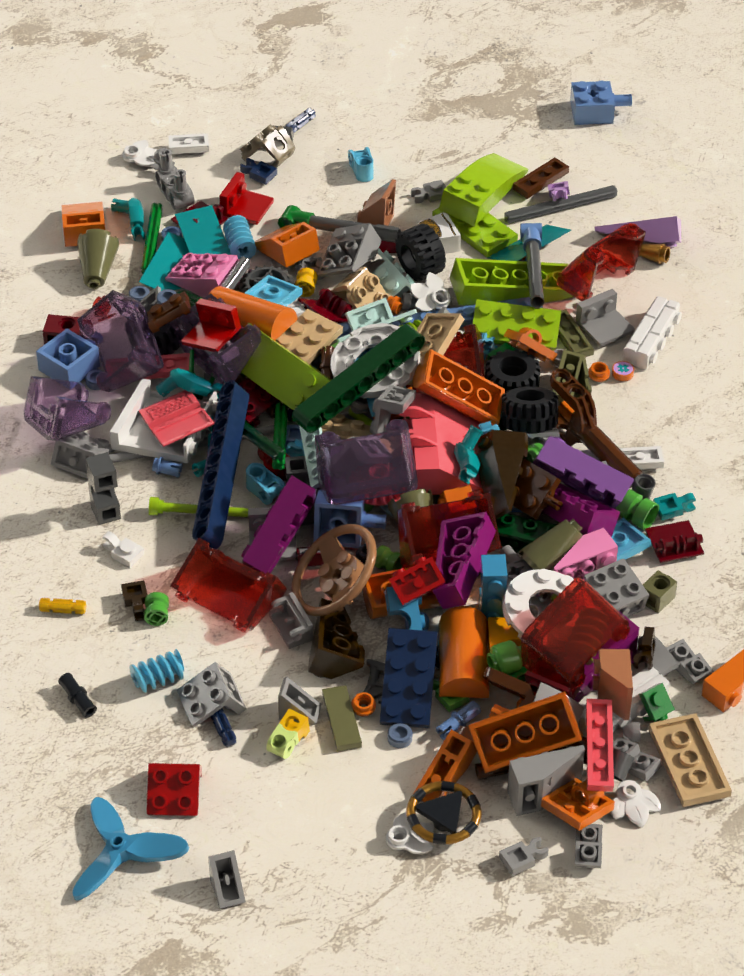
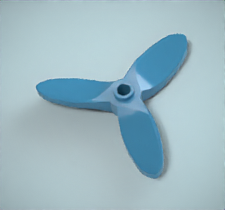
M96 797L91 802V814L96 829L105 841L106 846L77 881L73 888L74 899L76 901L82 900L93 893L123 862L133 860L147 863L177 859L189 851V845L185 839L173 834L151 832L133 835L126 834L121 818L114 807L107 800Z

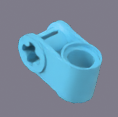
M369 147L358 151L348 150L349 164L353 169L356 179L361 182L371 181L374 178L373 158Z
M249 464L246 468V488L264 504L269 505L280 494L285 483L263 464Z

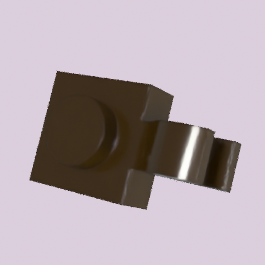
M145 581L121 584L125 607H133L135 621L144 620L143 604H145V598L148 595Z
M645 627L643 636H639L638 651L641 652L637 653L633 658L635 669H638V665L641 662L647 663L648 670H651L653 667L656 646L655 627Z

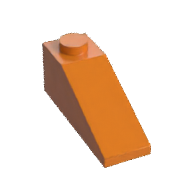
M744 649L705 678L703 682L701 696L723 713L731 706L735 707L742 698L744 690Z
M451 729L414 793L418 788L432 782L449 781L456 783L468 769L477 753L474 742ZM435 791L427 794L421 801L426 802L445 796L448 792Z

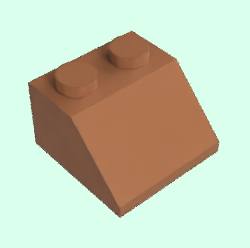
M390 180L370 195L368 201L364 202L363 209L358 212L357 222L389 226L394 217L396 180Z
M599 649V658L594 659V674L597 675L592 676V690H597V699L612 700V712L623 720H629L633 693L630 649Z

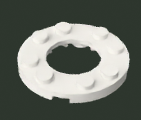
M379 323L363 326L352 331L350 337L343 343L339 342L332 353L331 370L333 377L335 378L352 365L362 352L375 347L400 327L393 324ZM420 351L360 397L378 398L382 391H385L390 385L406 386L413 379L420 362Z
M547 569L531 570L515 577L508 585L502 601L505 620L508 626L512 625L519 633L518 637L522 641L538 650L556 654L566 653L565 646L570 635H572V629L575 627L580 611L589 608L597 610L594 600L582 585L571 576ZM540 592L543 594L545 592L557 594L558 598L562 597L565 599L566 605L573 610L572 622L560 628L549 627L540 623L529 609L530 597Z

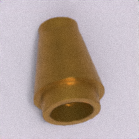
M640 244L638 256L658 264L667 263L670 258V247L665 244Z

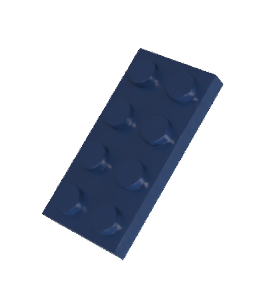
M388 629L380 725L402 723L409 727L430 728L438 632Z

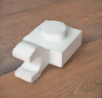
M110 531L102 537V539L106 540L103 547L111 551V558L129 568L144 555V547L127 538L121 542Z

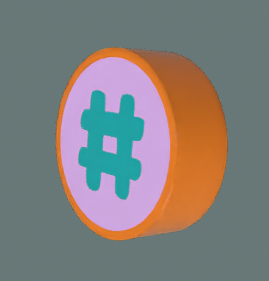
M618 361L612 367V376L618 381H629L634 376V366L627 361Z

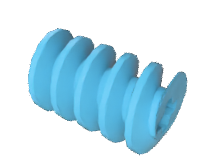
M241 215L228 218L223 225V232L231 255H237L238 259L242 256L249 259L252 258L256 253V246L248 221Z
M177 649L174 650V655L169 651L165 653V658L162 655H157L156 661L153 658H148L146 664L140 661L137 667L134 664H131L129 667L135 686L137 688L140 687L144 693L147 692V684L156 689V681L165 686V678L167 677L171 683H174V675L176 674L181 680L184 679V665Z

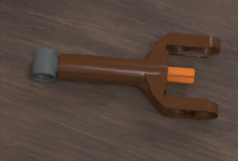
M555 369L551 374L550 384L564 400L558 406V424L556 427L557 429L563 428L567 430L566 434L559 432V438L569 446L583 443L600 462L606 461L608 466L634 478L630 488L642 495V500L645 498L650 499L656 484L655 479L651 475L643 474L597 426L596 408L591 394L567 370ZM561 377L565 379L566 382L560 383L556 381L555 378ZM570 392H576L581 397H573L570 395Z
M486 667L483 678L490 681L493 686L525 699L521 701L519 707L534 701L535 696L529 683L491 667ZM494 704L489 717L509 711V709ZM459 725L457 733L473 741L469 727ZM582 735L581 741L553 750L557 751L567 747L584 745L583 764L587 765L586 737ZM613 749L614 779L624 781L634 761V757L618 749Z

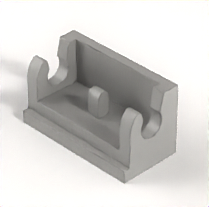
M293 592L271 603L273 607L282 605L280 608L270 611L269 617L289 649L313 640V624Z

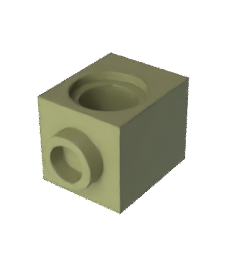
M659 570L643 584L649 593L645 606L658 614L676 596L677 581Z

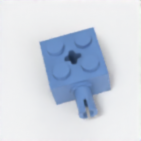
M610 81L571 82L570 104L574 125L613 124L615 106H632V94L614 95Z
M65 329L36 351L38 370L71 389L82 381L87 373L100 367L98 346L104 343L102 335L94 332L87 339H84L71 330Z
M318 490L314 512V541L327 531L346 524H356L363 527L385 530L387 515L366 513L364 511L365 494ZM344 534L337 537L343 547L359 548L361 546L362 537L357 534Z

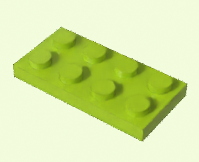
M437 208L432 211V216L443 212ZM489 213L475 227L449 215L461 234V239L485 257H489L518 241V234Z
M476 299L470 341H474V335H478L481 338V333H487V338L495 337L494 344L502 345L505 342H509V339L504 337L507 329L519 332L520 329L528 327L538 330L542 335L541 344L554 351L557 347L561 310L534 309L531 306ZM530 333L528 337L533 339V335Z

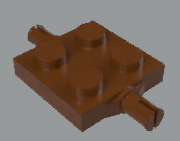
M524 458L520 466L523 468L522 475L517 477L515 484L518 489L513 506L537 520L548 505L557 511L561 509L555 503L561 507L563 503L554 498L555 490L561 480Z

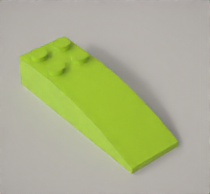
M495 153L488 154L469 165L443 190L439 210L475 227L513 188V183L524 177L529 169Z
M455 258L449 278L458 305H475L476 299L497 302L530 297L527 262ZM541 262L544 303L584 294L585 291L574 264Z
M250 323L247 324L234 344L239 354L227 361L293 410L331 381L330 378Z

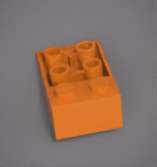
M102 202L61 205L65 247L77 246L79 234L82 233L83 235L89 229L105 230Z
M305 222L284 226L254 241L257 250L284 267L292 266L320 250L316 229Z

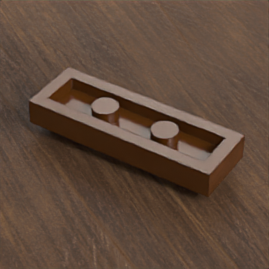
M554 157L514 182L513 190L528 199L547 187L548 184H552L568 174L569 166Z

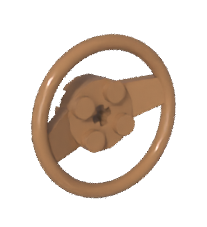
M341 525L324 533L306 550L295 569L291 592L294 593L307 615L325 616L336 611L341 612L344 610V606L353 603V599L362 592L375 566L377 549L373 535L368 529L360 525ZM344 534H357L361 536L367 546L365 564L347 552L337 537ZM320 550L324 564L318 571L320 575L319 585L322 592L332 599V603L321 607H313L306 604L302 598L301 582L309 562Z

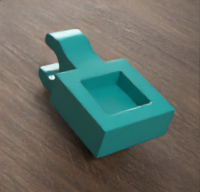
M675 493L653 499L655 503L659 504L658 515L662 521L681 516L684 511L691 512L696 509L693 504L696 501L693 493H687L681 497H677Z

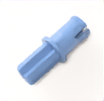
M471 701L458 712H452L449 719L436 727L438 734L446 730L440 737L445 740L451 729L456 732L459 725L465 727L469 721L481 713L479 704Z

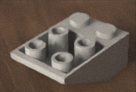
M366 223L335 229L317 273L318 277L355 272L376 256L382 240L372 225Z
M584 745L567 747L552 752H543L529 757H519L510 761L508 795L516 816L543 810L544 808L541 807L543 797L575 778L582 780Z

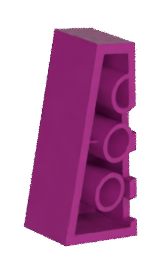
M291 475L287 484L281 490L276 503L269 509L263 525H260L253 536L255 539L252 544H248L241 554L243 566L268 579L314 506L316 489Z

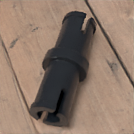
M71 673L63 674L59 678L58 683L68 694L69 701L78 707L85 718L94 715L97 707L87 696L86 689L83 686H79Z

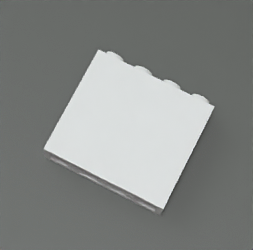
M142 378L110 430L112 450L155 458L163 457L166 460L188 464L192 455L196 454L198 444L204 440L207 428L162 447L141 417L139 410L172 396V394L162 397L158 392L151 391L150 380ZM215 391L209 401L197 399L202 409L204 408L210 418L212 416L214 418L218 403L217 392Z

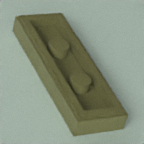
M567 309L561 310L558 337L568 351L585 355V357L594 355V348Z
M347 686L322 689V696L337 752L362 748V741Z

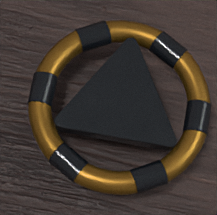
M437 781L418 788L410 797L406 808V816L411 829L418 836L435 844L446 845L458 843L470 837L478 829L482 811L476 795L468 788L455 782ZM435 791L454 792L418 804L429 793ZM463 796L472 810V818L461 831L457 832ZM416 812L432 821L437 830L447 831L451 834L432 833L421 826Z

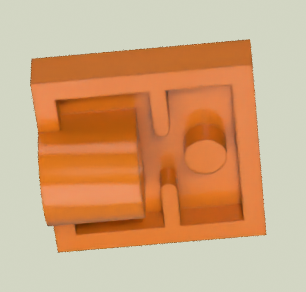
M524 327L519 332L507 329L504 337L509 339L508 344L528 352V355H533L536 360L539 359L543 362L546 359L555 361L558 355L541 344L542 335L538 330ZM530 333H532L533 339L528 337Z
M575 778L543 797L541 807L580 831L613 811L615 802L606 797L604 791H587V779L582 782Z

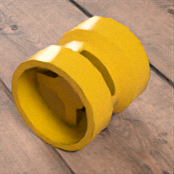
M301 268L297 273L295 285L302 288L303 294L301 297H310L315 291L318 275L311 268Z

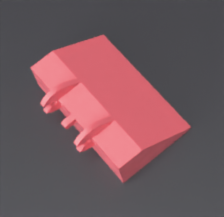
M416 393L415 400L403 413L398 414L402 417H410L398 421L401 427L406 428L402 432L404 438L400 440V444L412 446L400 450V453L405 457L413 458L415 489H425L426 493L430 489L433 495H441L445 490L468 485L458 479L461 470L454 454V448L456 443L462 442L470 425L479 429L478 425L480 422L426 393ZM479 472L475 478L470 479L469 485L472 493H483Z

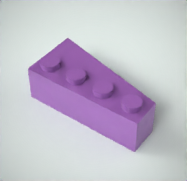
M549 436L533 461V464L559 478L565 485L613 509L622 502L634 481V478L567 445L558 437Z

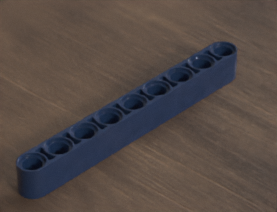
M234 380L227 381L219 392L192 532L193 539L210 552L217 550L224 539L249 402V394Z

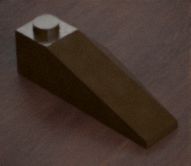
M491 430L481 435L475 445V454L480 461L479 477L489 518L492 522L512 510L518 489L515 486L516 480L523 472V468L520 467L521 462L528 454V435L525 432Z
M321 598L319 607L328 605L332 601ZM345 606L341 612L336 611L329 615L317 616L308 665V672L317 677L334 679L364 666L365 650L363 645H359L357 642V632H353L350 627L351 619Z

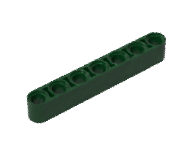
M408 324L401 326L298 405L292 413L293 421L308 433L317 431L416 354L425 343L424 336Z

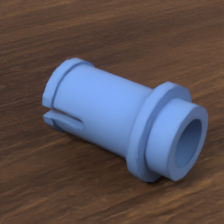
M163 457L155 458L152 471H155L158 475L163 473L179 478L183 464L164 460Z

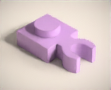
M568 181L548 184L549 196L553 201L559 198L568 199L567 195H570Z

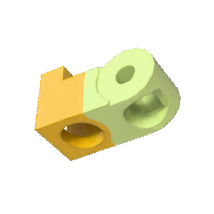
M288 709L271 734L266 746L267 751L287 759L301 738H305L310 732L308 717Z

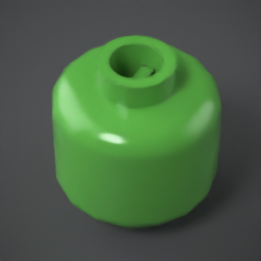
M508 640L493 645L486 656L487 663L493 669L505 674H511L522 668L525 653L521 646H517L515 642Z

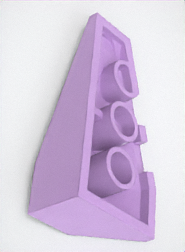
M677 216L595 226V231L598 233L653 244H665L670 248L677 247V243H681V220Z

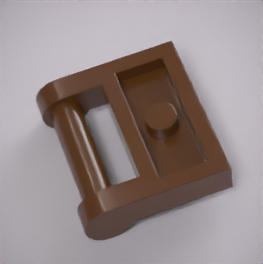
M185 291L172 295L166 302L154 305L147 312L149 320L147 324L153 334L160 331L162 326L183 314L188 315L192 312L189 297Z

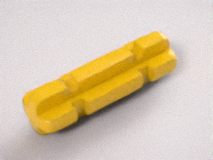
M41 598L39 610L41 612H50L52 610L53 613L72 614V611H74L75 614H85L86 601L76 600V602H73V599L53 598V601H51L50 598Z

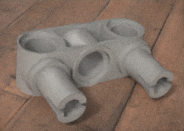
M164 149L165 154L163 150H160V166L158 171L155 172L160 190L174 210L194 205L193 192L186 182V171L183 169L178 170L173 165L172 151L170 149Z

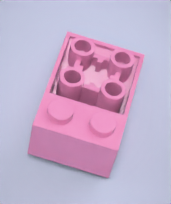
M187 253L172 268L165 279L206 299L215 287L223 283L239 259L237 255Z
M604 528L585 534L557 563L554 571L571 576L576 582L584 584V576L617 561L618 545Z

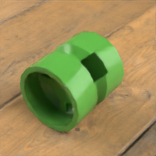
M629 489L622 502L616 507V510L620 511L619 517L626 519L628 522L632 520L633 525L645 530V528L651 527L659 512V504L648 498L642 500V495Z

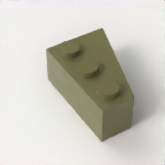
M563 350L558 368L567 370L591 394L592 388L588 381L589 373L585 355ZM561 377L555 378L556 381L560 383L566 382L565 379ZM552 388V391L555 392L556 395H558V406H560L561 402H563L564 400ZM570 392V395L573 397H581L576 392Z

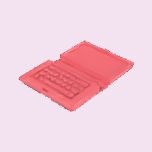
M186 390L139 410L141 417L162 447L214 425L213 420L204 408L202 409L193 393Z

